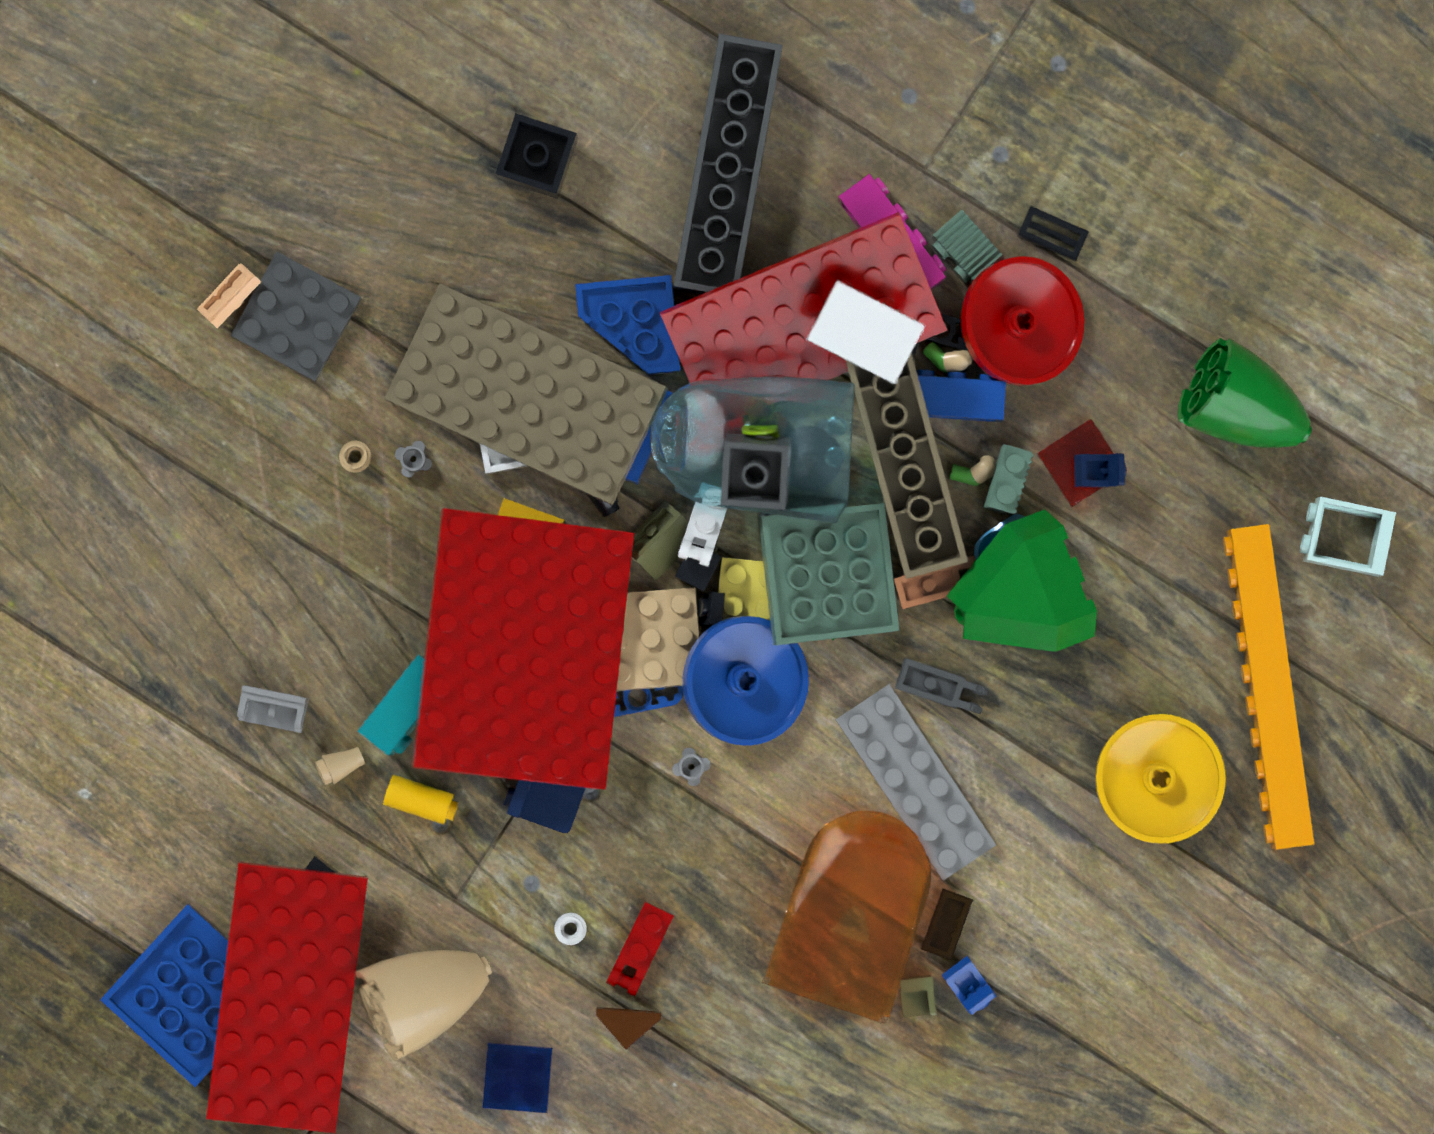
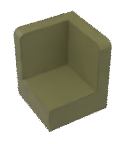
M931 975L899 979L904 1017L937 1015Z

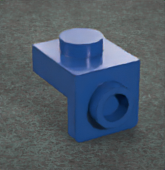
M968 956L942 974L944 980L969 1014H974L976 1011L984 1009L996 997L994 991Z

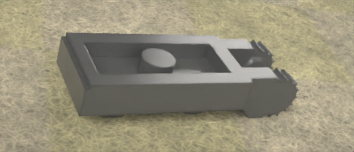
M907 658L903 660L894 689L954 709L958 707L980 715L983 708L978 704L959 700L962 689H968L981 696L987 695L989 688L966 681L964 677Z

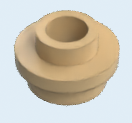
M361 441L347 442L339 453L341 465L352 473L364 471L370 465L372 458L369 447ZM354 451H359L362 456L361 460L357 463H353L350 460V454Z

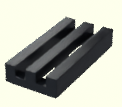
M1030 206L1017 236L1076 262L1089 231ZM1035 216L1080 236V238L1076 241L1031 220ZM1029 227L1075 249L1072 252L1027 232V229Z

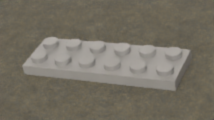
M890 684L836 719L942 881L996 846Z

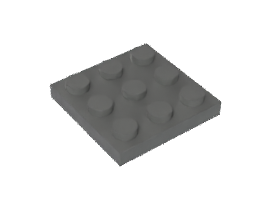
M276 251L260 280V284L254 291L230 336L316 382L362 298Z

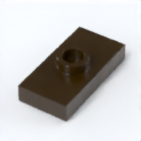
M942 888L920 949L952 960L973 899Z

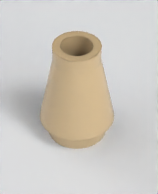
M356 747L346 751L322 755L320 760L315 761V765L324 785L330 783L335 785L358 767L365 765V761L359 748Z

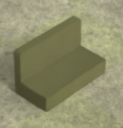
M665 500L634 532L632 558L655 580L659 579L679 558L678 553L689 522Z

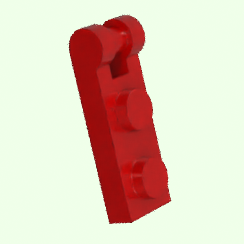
M645 901L606 981L607 984L613 987L618 985L626 989L627 994L633 997L636 996L674 917L673 914ZM625 964L637 969L633 978L622 973Z

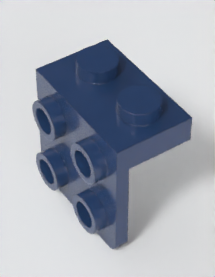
M518 780L516 789L509 788L503 805L509 807L506 813L508 815L531 821L561 833H568L572 828L586 788Z

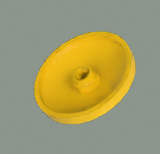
M1168 714L1142 716L1121 726L1104 745L1097 761L1095 785L1099 802L1112 823L1133 838L1158 844L1178 842L1202 830L1217 813L1224 796L1226 784L1224 762L1218 747L1211 737L1195 723Z

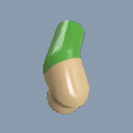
M935 342L930 343L923 351V354L943 373L965 370L972 362V356L967 350L945 353Z
M986 455L982 456L980 462L971 468L953 464L949 479L978 486L993 477L996 469V460L992 456Z

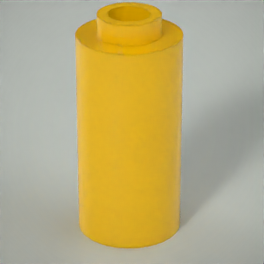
M393 774L384 797L383 805L445 825L447 819L453 821L459 802L453 801L455 794Z

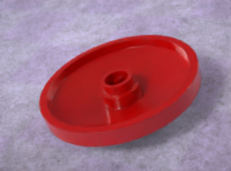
M1018 256L998 261L988 266L974 279L965 295L961 311V329L966 347L974 361L983 371L1007 384L1019 386L1033 385L1056 377L1073 361L1083 339L1084 311L1076 288L1060 269L1042 259Z

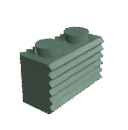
M962 209L932 236L935 242L932 248L943 260L947 257L951 259L956 265L953 271L965 284L968 281L972 283L984 269L1004 259L999 250Z
M1006 444L1001 447L983 508L1008 516L1017 513L1016 508L1019 506L1020 495L1023 494L1022 489L1025 487L1023 485L1026 482L1025 477L1028 476L1027 471L1030 469L1029 465L1034 457L1032 452Z

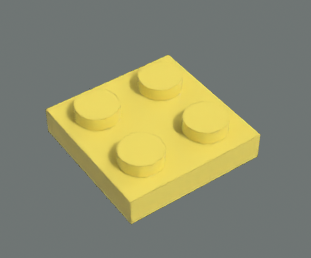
M722 557L718 592L725 593L722 620L738 616H752L770 620L763 561Z

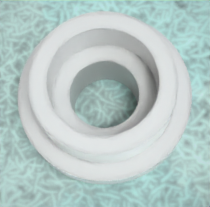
M565 913L557 919L554 931L560 942L566 945H575L585 937L587 926L585 920L580 915ZM571 922L576 925L577 931L575 934L569 935L565 932L564 928L567 923Z

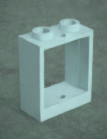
M1325 497L1316 498L1315 503H1310L1307 510L1306 521L1311 523L1308 535L1303 534L1300 544V553L1304 554L1303 561L1376 577L1383 576L1396 512ZM1324 509L1376 519L1368 565L1315 554Z

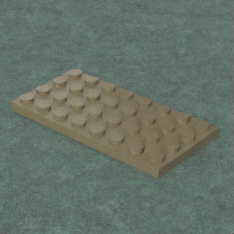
M439 283L384 399L613 505L668 388Z

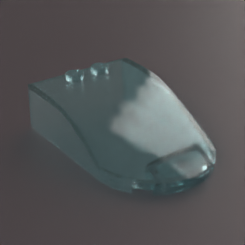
M800 377L732 378L702 380L687 384L672 393L655 415L650 435L651 451L655 464L660 473H664L673 485L676 486L675 490L692 501L704 505L836 523L849 502L854 384ZM744 425H778L780 437L792 438L789 500L785 510L721 505L723 449L727 433L742 434Z

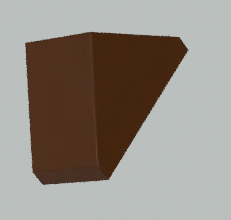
M597 1007L596 1016L624 1049L627 1050L661 1020V1011Z

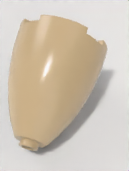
M459 950L422 951L400 955L356 971L357 978H362L363 984L357 987L373 1028L377 1029L382 1039H387L388 1043L384 1044V1047L395 1061L424 1047L453 1026L480 997L489 983L488 975L492 974L490 965L484 956L480 958L476 953Z

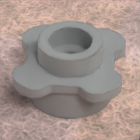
M415 441L412 446L406 448L399 447L395 452V457L400 460L403 467L401 472L405 477L410 478L415 472L420 470L428 471L432 466L431 460L426 457L424 452L425 444L421 441ZM412 456L416 457L415 462H411L410 458Z
M686 748L682 752L683 757L679 763L673 765L672 771L674 775L687 779L689 785L697 786L701 781V775L704 771L710 769L711 764L709 759L696 755L694 749ZM689 764H693L695 768L693 770H689L688 766Z

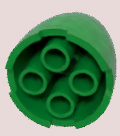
M1219 338L1207 348L1194 366L1197 372L1191 380L1189 390L1184 389L1182 391L1177 413L1180 422L1203 434L1244 446L1282 448L1297 446L1300 442L1304 443L1307 441L1312 432L1310 418L1293 389L1269 364L1230 338L1226 341Z

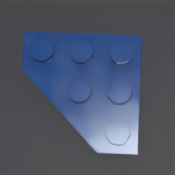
M671 275L575 284L578 317L648 375L680 372L679 357L660 315L661 311L674 306Z

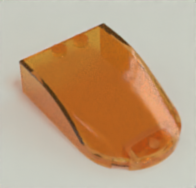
M855 811L846 813V815L828 822L817 832L804 855L761 983L884 1024L889 1019L931 887L929 857L919 841V837L909 826L885 813Z

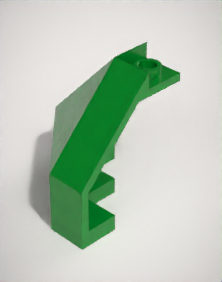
M1045 509L1005 524L946 596L956 605L954 615L958 623L964 626L963 639L1057 652L1095 637L1097 609L1093 599L1087 601L1080 584L1085 581L1076 556L1072 558L1069 556L1064 540L1068 539L1065 527Z

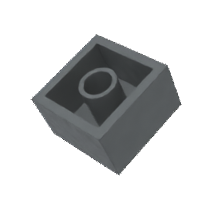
M727 433L723 449L721 505L785 510L789 500L792 438Z

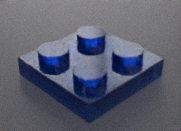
M488 1042L483 1108L547 1113L553 1048Z

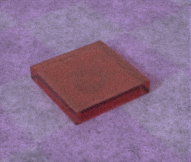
M1092 419L1037 453V456L1071 508L1101 489L1099 487H1075L1074 455L1114 454Z

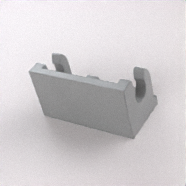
M243 685L237 717H239L238 720L302 733L309 698Z

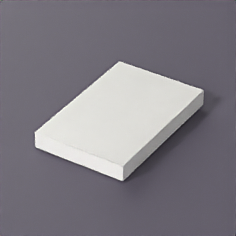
M837 280L807 340L895 384L925 325Z

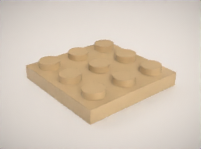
M695 588L627 593L617 691L683 686L685 662L692 646L699 638Z

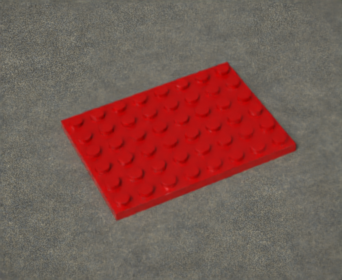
M448 508L441 509L412 768L606 790L634 533Z

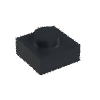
M703 593L697 605L700 625L713 626L722 621L725 593Z

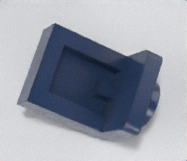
M1123 453L1074 455L1075 487L1109 488L1125 485L1127 468Z

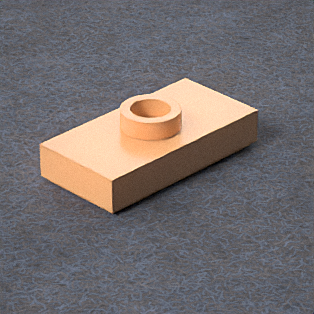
M240 263L197 310L218 328L234 310L242 305L245 298L261 281Z

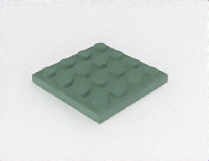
M885 503L758 517L773 646L900 631Z

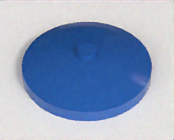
M731 617L708 628L692 646L683 670L684 698L694 720L709 735L723 742L735 745H758L773 740L784 733L799 716L808 693V666L799 644L792 643L773 646L770 620L759 617Z

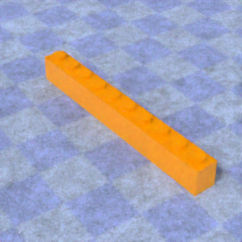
M1265 524L1230 529L1227 531L1228 537H1223L1225 556L1231 557L1232 569L1227 570L1230 588H1235L1237 599L1232 601V611L1234 619L1240 621L1241 632L1236 634L1238 650L1239 652L1244 651L1246 663L1241 665V675L1243 683H1248L1250 696L1245 697L1248 716L1253 715L1255 728L1250 729V739L1252 747L1258 748L1259 760L1254 761L1257 780L1262 779L1264 792L1259 793V803L1261 811L1267 812L1268 824L1263 825L1266 844L1271 843V848L1275 850L1314 845L1270 526Z

